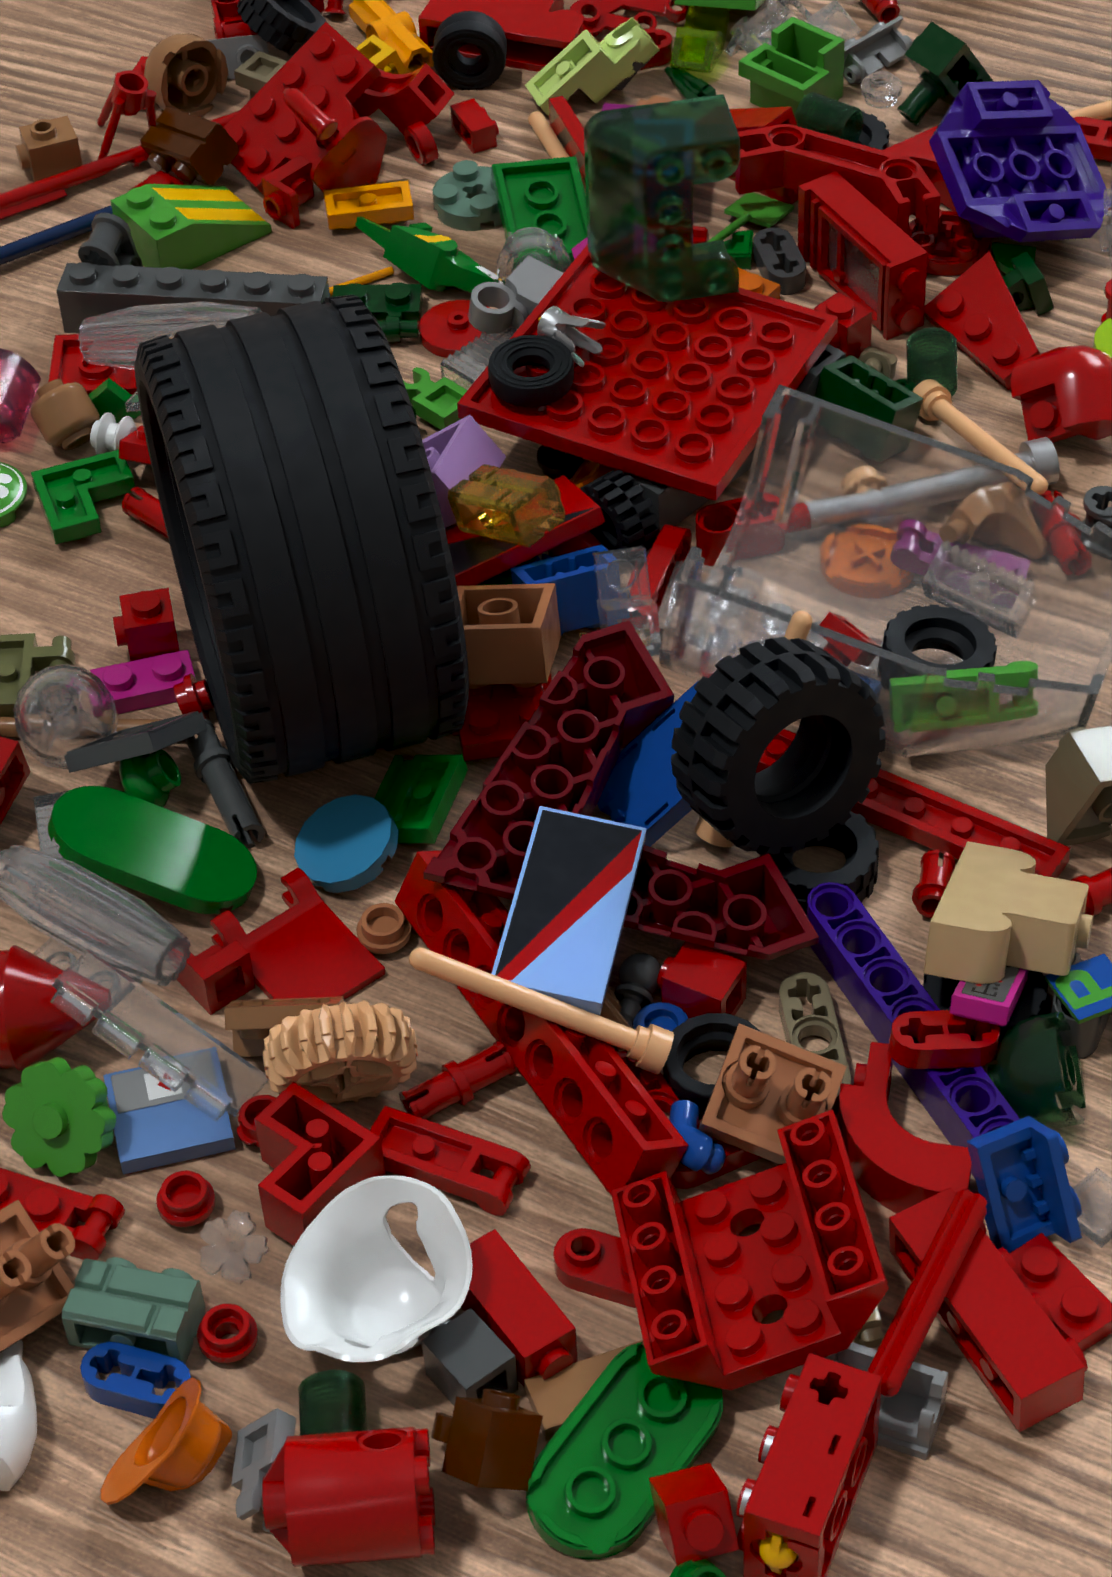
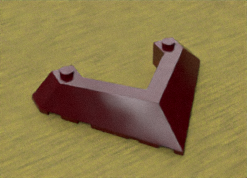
M630 620L581 636L573 648L572 657L564 669L558 671L540 697L538 708L528 722L524 721L484 781L482 792L476 801L471 800L451 830L449 841L437 858L433 857L423 872V879L513 900L539 806L592 816L621 750L674 702V693ZM644 845L624 927L767 961L818 943L819 936L770 854H765L722 870L700 863L697 869L668 860L667 852Z

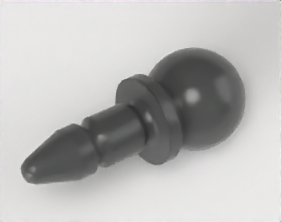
M646 953L632 954L623 961L619 969L621 984L616 986L614 992L622 1007L619 1013L632 1028L636 1014L643 1007L652 1004L653 998L651 994L659 988L657 978L661 965L656 958Z

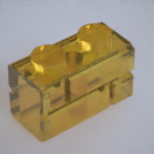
M483 464L469 475V480L463 479L448 490L447 497L459 530L465 533L530 547L545 535V531L550 532L565 520L566 513L560 499L559 487L548 476H539L514 469H500L496 466Z

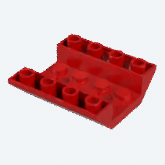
M833 1109L777 1129L786 1163L683 1201L680 1200L666 1171L611 1190L647 1361L653 1374L732 1391L804 1365L809 1353L824 1358L848 1349L882 1300L889 1287ZM753 1224H761L760 1229L754 1234L739 1236L746 1227ZM776 1310H785L783 1317L778 1321L770 1324L761 1323L767 1314Z

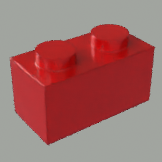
M474 98L450 105L452 128L473 154L497 147L496 135L499 134L498 125L495 120H491L485 108L481 107Z

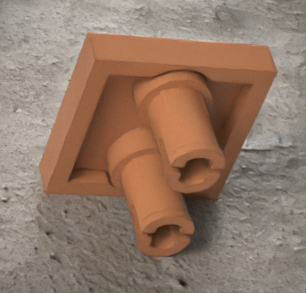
M739 1023L698 1130L712 1138L777 1164H784L786 1160L777 1129L832 1110L847 1066Z
M19 1200L0 1210V1353L61 1315L70 1290L74 1288V1285L59 1263L70 1255L75 1248V1239L72 1232L66 1226L59 1223L52 1224L39 1232Z

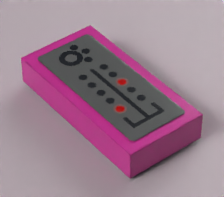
M1006 966L1004 978L1001 981L989 984L959 981L952 994L950 1013L954 1016L1003 1027L1004 1025L1006 1026L1025 987L1029 970Z

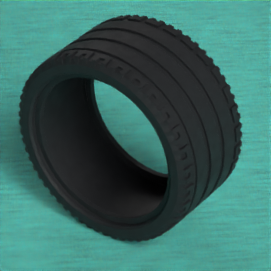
M355 295L327 297L323 303L311 301L281 308L278 310L277 315L274 316L263 312L228 320L225 327L217 328L211 324L176 332L172 339L167 335H162L140 343L135 360V379L159 502L205 680L208 684L211 700L228 752L239 773L249 784L277 780L278 774L281 773L285 777H290L321 769L327 761L333 760L335 764H341L373 756L379 748L393 751L424 743L428 737L431 740H436L460 731L464 725L468 706L469 672L461 607L446 531L428 459L401 373L383 330L363 301Z

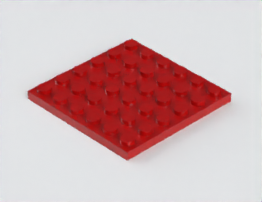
M588 243L510 339L524 335H538V318L548 308L557 306L570 315L606 323L603 329L574 327L600 343L603 347V352L594 354L575 346V353L584 361V367L582 368L573 360L574 380L569 392L560 400L540 407L515 406L498 398L491 389L487 366L458 401V418L462 419L471 415L479 425L717 501L837 333L838 317ZM526 365L515 369L513 373L523 377H536L547 373L549 369L539 365Z

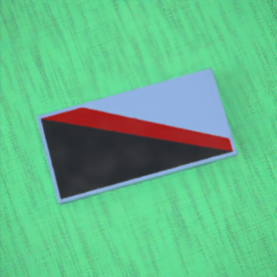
M539 806L491 974L600 1015L641 859L647 828Z

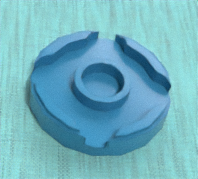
M357 794L339 797L319 807L304 822L296 838L294 857L298 867L305 872L314 886H321L325 891L333 893L356 890L373 881L384 870L381 865L386 861L388 855L392 859L397 849L398 829L387 808L373 797Z

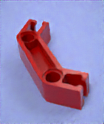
M779 124L726 134L725 172L729 178L736 177L735 189L739 195L779 187L799 192V185L836 171L910 237L912 236V229L909 226V215L916 216L922 223L925 235L938 232L941 195L920 164L913 159L789 124Z

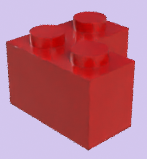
M292 1082L254 1118L261 1159L274 1168L258 1184L265 1227L293 1246L309 1224L339 1193L367 1178L386 1176L381 1138L295 1082Z

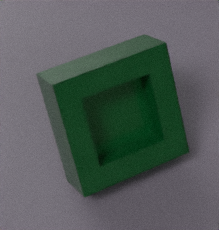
M1026 251L1012 258L1011 262L1014 270L1003 276V279L1019 312L1033 308L1036 314L1040 316L1054 309L1045 277Z

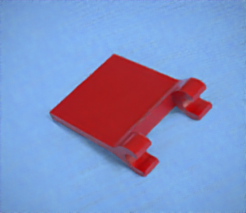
M296 868L281 877L282 884L288 889V891L282 894V899L289 909L250 933H245L238 919L229 910L210 920V925L217 931V934L211 937L214 945L224 948L238 940L249 951L254 982L269 999L344 996L345 1000L385 975V967L361 944L359 939L325 904L309 877L300 868Z

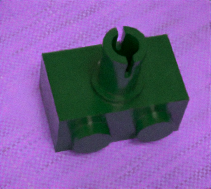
M931 21L925 30L915 38L911 47L904 54L920 74V83L906 100L898 106L897 110L910 123L918 126L921 119L939 98L951 105L967 82H988L993 80L965 42Z
M850 355L823 367L809 415L825 424L829 431L843 435L861 446V449L866 454L883 459L909 447L924 398L912 392L916 386L912 381L907 384V378L894 381Z

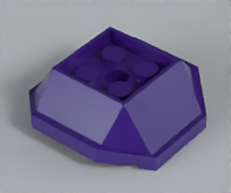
M1039 80L967 82L957 94L929 140L958 216L968 220L975 238L1008 237L1018 242L1092 238L1101 228L1102 218L1111 199L1080 125L1065 108L1049 98L1050 92Z

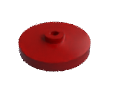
M452 300L440 303L430 308L419 322V335L422 345L429 352L437 356L451 359L470 358L486 352L497 342L500 333H485L471 325L468 319L470 300Z

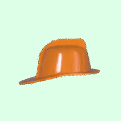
M192 1377L184 1381L172 1393L157 1417L116 1460L101 1488L100 1499L104 1503L110 1505L120 1502L131 1495L143 1483L167 1491L187 1489L201 1482L212 1471L231 1441L232 1431L227 1423L217 1417L199 1400L201 1395V1383L199 1380Z

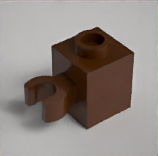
M484 1389L482 1399L456 1397L453 1416L436 1412L431 1434L433 1439L447 1443L442 1472L479 1488L528 1491V1482L532 1474L543 1415L520 1407L521 1397L505 1391Z

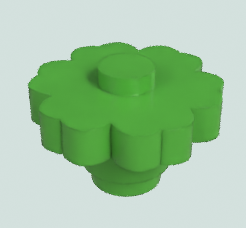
M62 1057L37 1062L23 1069L21 1082L9 1087L5 1092L6 1104L2 1112L4 1122L9 1127L15 1129L11 1138L13 1150L20 1156H23L24 1161L29 1167L39 1168L47 1164L52 1174L57 1177H63L70 1173H79L93 1166L97 1160V1152L111 1146L113 1142V1129L116 1124V1115L108 1107V1090L105 1083L96 1078L90 1067L80 1065L71 1069L67 1061Z

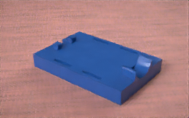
M699 681L621 750L620 756L597 803L600 811L609 815L612 821L647 828L644 845L649 847L692 810L690 804L682 798L676 787V778L672 773L671 755L677 753L672 748L674 728H680L682 723L679 713L685 701H692L697 693L694 687Z

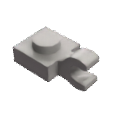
M278 1408L240 1429L237 1434L231 1486L241 1490V1494L236 1501L237 1518L245 1520L258 1513L260 1507L263 1510V1477L285 1443L286 1437L295 1435L296 1417ZM263 1521V1530L269 1533L270 1531L266 1530L265 1523Z

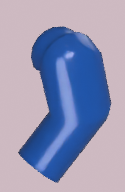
M688 1100L676 1101L671 1105L669 1120L689 1145L680 1163L693 1171L701 1170L709 1175L718 1172L725 1161L726 1154L724 1148L720 1144L713 1143L710 1136L697 1129L699 1107L694 1102Z

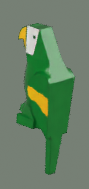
M357 217L355 226L385 249L383 257L427 289L444 292L447 287L454 286L472 292L477 285L484 282L505 283L506 279L500 273L494 274L479 265L468 255L460 251L457 243L451 238L432 233L433 227L427 223L410 224L409 227L392 225L390 230L364 217Z

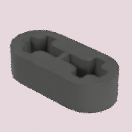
M775 227L757 232L753 238V257L761 276L780 284L781 295H792L801 291L806 284V263L792 235L784 229Z

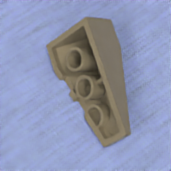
M1112 725L1090 729L1078 727L1067 732L1060 739L1059 747L1045 765L1047 838L1066 846L1091 842L1109 836L1111 832L1109 825L1112 824Z

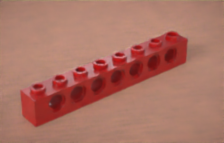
M442 850L417 851L394 901L395 904L401 909L412 928L418 933L429 950L491 974L509 914L508 910L497 896L423 879V872L433 857L437 858ZM457 986L463 997L469 1002L489 1029L491 1035L497 1041L503 1043L505 1046L504 1051L509 1052L519 1073L526 1079L545 1105L547 1111L554 1117L610 1195L611 1190L666 1171L671 1179L689 1145L612 1045Z

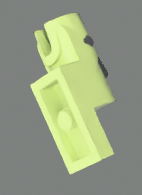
M630 17L626 22L620 24L616 29L607 34L600 43L585 29L528 81L525 86L538 106L548 116L549 98L563 95L568 100L579 88L596 104L612 90L624 89L635 74L660 49L633 17Z

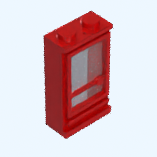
M835 171L799 185L798 248L805 263L809 261L813 269L817 268V273L838 292L872 310V324L880 331L883 330V338L886 341L923 326L928 252L838 172Z

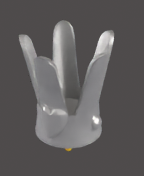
M557 306L548 308L538 318L537 334L553 338L564 344L569 349L573 360L582 368L585 364L575 353V346L594 354L603 352V347L600 343L574 327L603 329L606 323L570 315Z

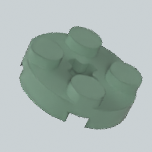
M471 160L460 161L454 164L452 172L445 174L435 183L432 190L434 210L438 211V219L443 224L463 231L481 230L480 223H487L493 220L494 227L502 225L491 177V167L478 166L476 162Z

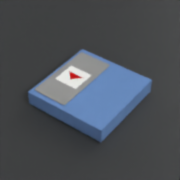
M214 1051L103 1075L108 1090L109 1108L116 1115L114 1134L123 1175L236 1149Z

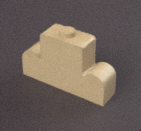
M967 841L930 921L923 974L979 984L1001 981L1004 978L1006 966L1059 976L1068 975L1077 948L1087 949L1090 940L1093 915L1085 914L1089 886L1081 882L1035 874L1036 860L1024 852Z

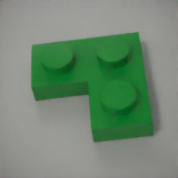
M119 449L31 472L33 486L55 544L79 540L83 537L102 533L100 520L93 502L131 493L130 489L135 487L134 478L127 461L119 459Z

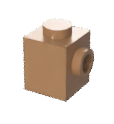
M68 116L51 120L41 119L30 125L19 127L22 144L15 145L17 158L21 170L29 169L34 182L82 165L78 138Z

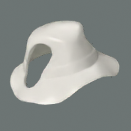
M393 1175L375 1176L362 1180L343 1190L330 1201L301 1234L291 1250L284 1267L280 1302L283 1326L290 1341L301 1350L317 1351L344 1361L357 1363L376 1362L421 1345L422 1340L428 1337L434 1327L439 1326L454 1316L467 1296L472 1278L473 1264L469 1239L449 1199L437 1188L426 1182L411 1177ZM409 1202L417 1207L418 1219L416 1230L432 1263L435 1277L431 1276L414 1261L391 1234L386 1216L392 1206Z

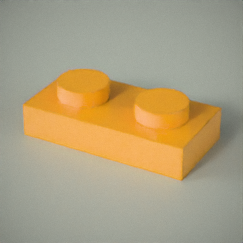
M408 180L324 190L329 230L340 228L354 229L356 228L357 217H364L377 224H396L400 221L414 220L413 202Z

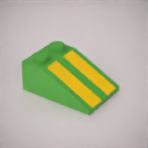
M145 184L110 200L113 214L123 219L130 227L138 256L142 259V264L145 267L194 269L272 232L271 225L225 186Z

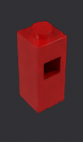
M496 1229L471 1242L472 1278L467 1296L461 1308L464 1312L472 1308L515 1355L517 1379L524 1387L525 1379L540 1375L545 1381L573 1363L578 1362L575 1326Z

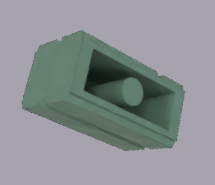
M118 1257L108 1258L105 1262L84 1259L75 1279V1287L71 1288L62 1309L61 1318L69 1345L91 1349L100 1343L119 1342L174 1357L186 1365L193 1347V1339L197 1336V1330L205 1315L206 1307L200 1281L194 1280L191 1275L182 1270L167 1268L162 1273L138 1269L130 1261Z

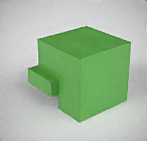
M793 16L772 30L771 45L763 43L739 60V76L750 80V103L761 108L791 107L796 122L800 126L805 118L811 117V114L820 113L843 97L845 39Z

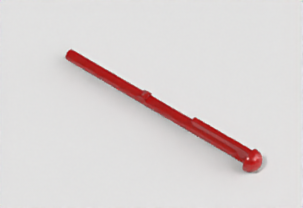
M239 111L211 121L219 123L224 127ZM139 145L1 193L0 220L65 198L67 193L64 189L104 176L120 166L131 163L132 168L138 167L142 162L147 161L149 155Z

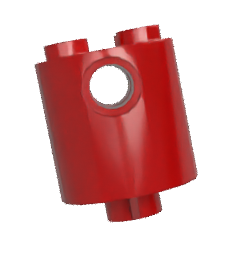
M414 1427L286 1437L285 1443L263 1477L262 1499L265 1528L274 1535L291 1555L294 1567L420 1558L423 1555L435 1554V1502L433 1487H430L429 1479L431 1460L428 1428L415 1429Z

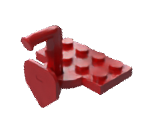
M325 22L223 127L238 144L240 151L230 164L262 194V178L299 155L311 162V179L323 193L324 190L376 184L386 147L387 135L372 118L360 117L353 103L382 73L368 58L331 25Z

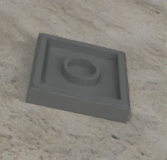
M195 711L116 731L68 751L64 758L68 771L71 773L156 752L207 730L203 713Z

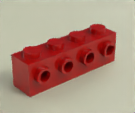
M951 1187L889 1217V1251L911 1282L956 1195ZM982 1221L936 1317L1017 1430L1021 1432L1083 1400L1084 1377L1088 1366L1079 1345L1070 1337L1064 1339L1053 1324V1317L1046 1301L1039 1293H1030L1019 1279V1271L1014 1259L1005 1248L997 1249L987 1236L984 1221Z

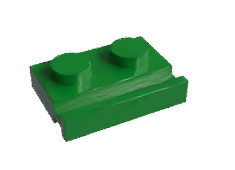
M402 755L394 756L374 799L384 805L393 817L398 829V843L435 844L468 772L462 755H415L413 760H404Z

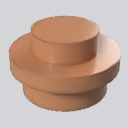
M379 903L367 908L363 912L356 929L357 938L361 944L375 954L396 952L408 943L411 936L410 922L400 908L389 903Z

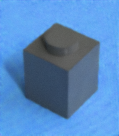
M469 1308L456 1318L448 1319L439 1326L434 1327L428 1337L422 1340L426 1375L454 1406L456 1397L482 1399L484 1389H494L514 1393L518 1390L515 1355L472 1308Z

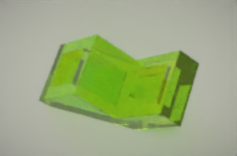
M688 6L685 26L677 27L670 68L711 73L724 50L731 10L727 8Z

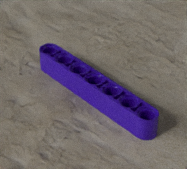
M828 882L819 884L811 890L807 899V917L817 932L819 940L817 944L810 947L879 1043L889 1044L892 1023L899 1015L912 1011L940 1010L849 887L840 883ZM912 1037L914 1043H919L916 1037ZM893 1060L897 1070L951 1145L967 1147L966 1141L1020 1119L982 1066L910 1069L899 1065ZM972 1167V1169H971V1174H972L973 1177L975 1178L974 1171H973V1167Z

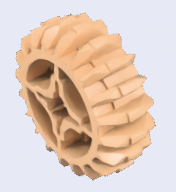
M363 1000L357 1004H347L343 1001L339 1005L328 1006L323 1004L318 1009H303L300 1011L299 1016H287L282 1020V1024H277L269 1029V1035L264 1039L265 1051L262 1054L266 1078L269 1079L271 1090L279 1095L292 1082H295L326 1103L339 1105L345 1101L358 1102L359 1099L364 1097H377L381 1091L394 1090L398 1083L407 1081L410 1078V1073L417 1069V1041L415 1030L411 1027L410 1018L404 1016L402 1010L394 1007L389 1008L388 1004L384 1003L370 1005L368 1001Z

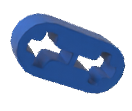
M119 1342L97 1344L88 1350L82 1358L80 1365L86 1393L92 1400L106 1406L153 1419L157 1417L164 1404L176 1390L167 1388L163 1395L159 1396L156 1395L154 1388L164 1389L169 1381L175 1382L176 1388H178L184 1381L191 1378L189 1368L184 1362L174 1357ZM113 1366L120 1368L121 1374L111 1373L106 1380H100L99 1372L109 1373Z

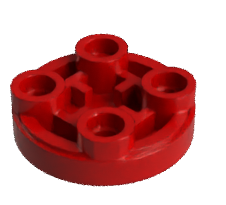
M939 210L938 232L935 234L925 235L923 225L917 217L909 223L912 229L911 238L928 252L927 273L940 276L961 275L990 251L991 238H975L968 220L959 217L957 212Z

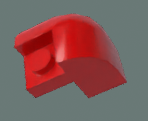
M1085 345L1058 347L1021 360L1013 367L1010 381L1012 398L1021 401L1028 441L1048 437L1052 443L1077 435L1097 441L1112 436V357L1107 353Z

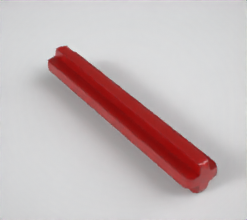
M962 1189L956 1193L867 1372L882 1376L881 1394L886 1397H893L898 1394L987 1213V1200L981 1194L973 1193L968 1189Z

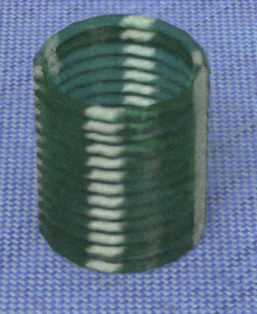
M816 92L808 93L801 100L794 116L799 127L857 143L861 135L864 120L861 109Z
M935 327L924 328L914 332L906 342L907 384L912 381L917 386L924 380L933 379L948 389L952 397L957 390L956 337L951 332Z
M322 1370L311 1374L301 1382L298 1388L300 1435L368 1430L365 1383L358 1375L346 1370Z

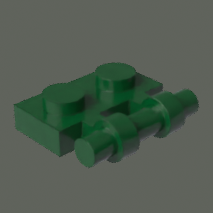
M352 283L348 285H334L332 297L355 295L363 301L378 321L388 343H401L402 338H419V322L421 320L423 302L422 284L361 285Z

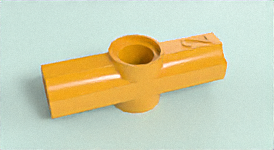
M354 0L349 4L350 18L366 34V39L374 34L395 49L408 73L419 69L425 63L430 67L434 66L432 60L433 51L417 35L415 24L406 11L396 13L384 0Z

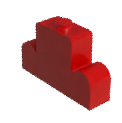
M430 0L418 17L420 39L433 51L436 31L447 17L463 11H476L486 14L497 21L505 33L507 39L505 67L536 72L542 70L584 31L582 15L572 10H564V0ZM465 44L458 49L461 55L467 58H475L481 54V50L473 44Z

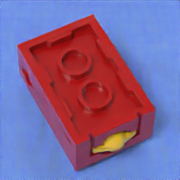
M811 1353L808 1354L800 1376L789 1375L780 1401V1411L784 1412L779 1427L768 1426L758 1455V1462L763 1464L757 1480L746 1479L737 1503L736 1516L743 1518L737 1536L739 1550L744 1552L743 1577H827L878 1445L882 1376Z

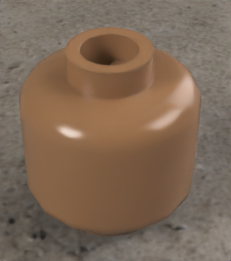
M61 379L52 380L40 387L36 392L39 398L32 405L30 413L45 441L53 447L62 446L65 451L75 449L90 440L91 428L96 420H100V415L85 388L77 382L63 384Z

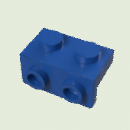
M1027 1116L966 1141L979 1194L983 1195L987 1200L985 1220L990 1240L997 1249L1003 1247L1008 1252H1012L1040 1233H1043L1046 1237L1055 1233L1069 1243L1082 1238L1077 1218L1082 1213L1081 1204L1076 1192L1069 1185L1065 1164L1069 1162V1153L1063 1138L1056 1130H1052L1032 1117Z

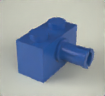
M602 544L555 557L542 554V560L539 556H536L528 564L511 568L512 584L555 583L561 636L565 632L583 627H602L609 620L620 618L622 615L624 590L621 562Z

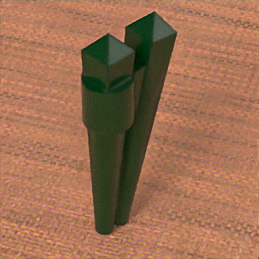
M672 64L671 68L666 67L664 69L682 99L692 111L701 108L700 100H705L709 104L717 99L715 88L701 78L695 77L676 64Z

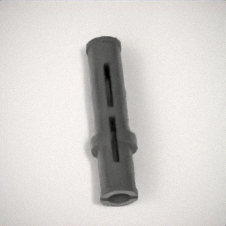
M205 719L207 730L198 733V738H195L193 735L184 739L195 760L193 764L194 772L197 778L207 785L230 835L238 839L247 849L252 848L256 845L248 830H252L256 840L259 842L263 840L265 830L261 823H259L234 771L235 766L228 750L222 747L212 722Z

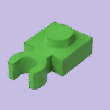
M419 367L413 369L414 384L406 383L403 380L417 416L440 430L461 420V418H458L457 403L467 392V389L446 377L435 383L430 380L429 373Z

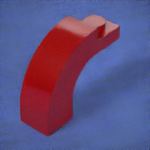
M871 1042L868 1063L856 1064L854 1084L841 1083L839 1094L838 1125L856 1182L874 1200L896 1214L950 1187L955 1193L962 1189L969 1190L972 1163L968 1147L940 1144L920 1139L903 1129L893 1118L888 1108L893 1059L888 1051L889 1044Z

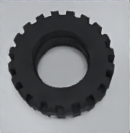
M786 637L770 638L765 640L764 646L759 642H754L739 648L740 654L734 658L725 656L715 664L717 670L709 678L703 676L694 687L697 693L691 702L685 701L679 713L682 723L680 728H674L672 748L677 753L671 755L672 773L676 778V787L682 798L690 804V807L736 847L747 852L756 851L758 854L763 855L780 854L781 850L785 853L805 849L806 842L818 843L830 836L828 830L836 824L842 826L852 817L849 813L857 802L862 804L868 796L870 790L867 786L871 778H877L882 765L878 755L879 752L885 751L886 740L885 731L881 728L885 726L882 707L877 703L875 692L866 682L824 649L816 647L810 641L800 638L790 640ZM801 719L796 736L785 753L771 766L756 773L761 756L769 743L785 727Z

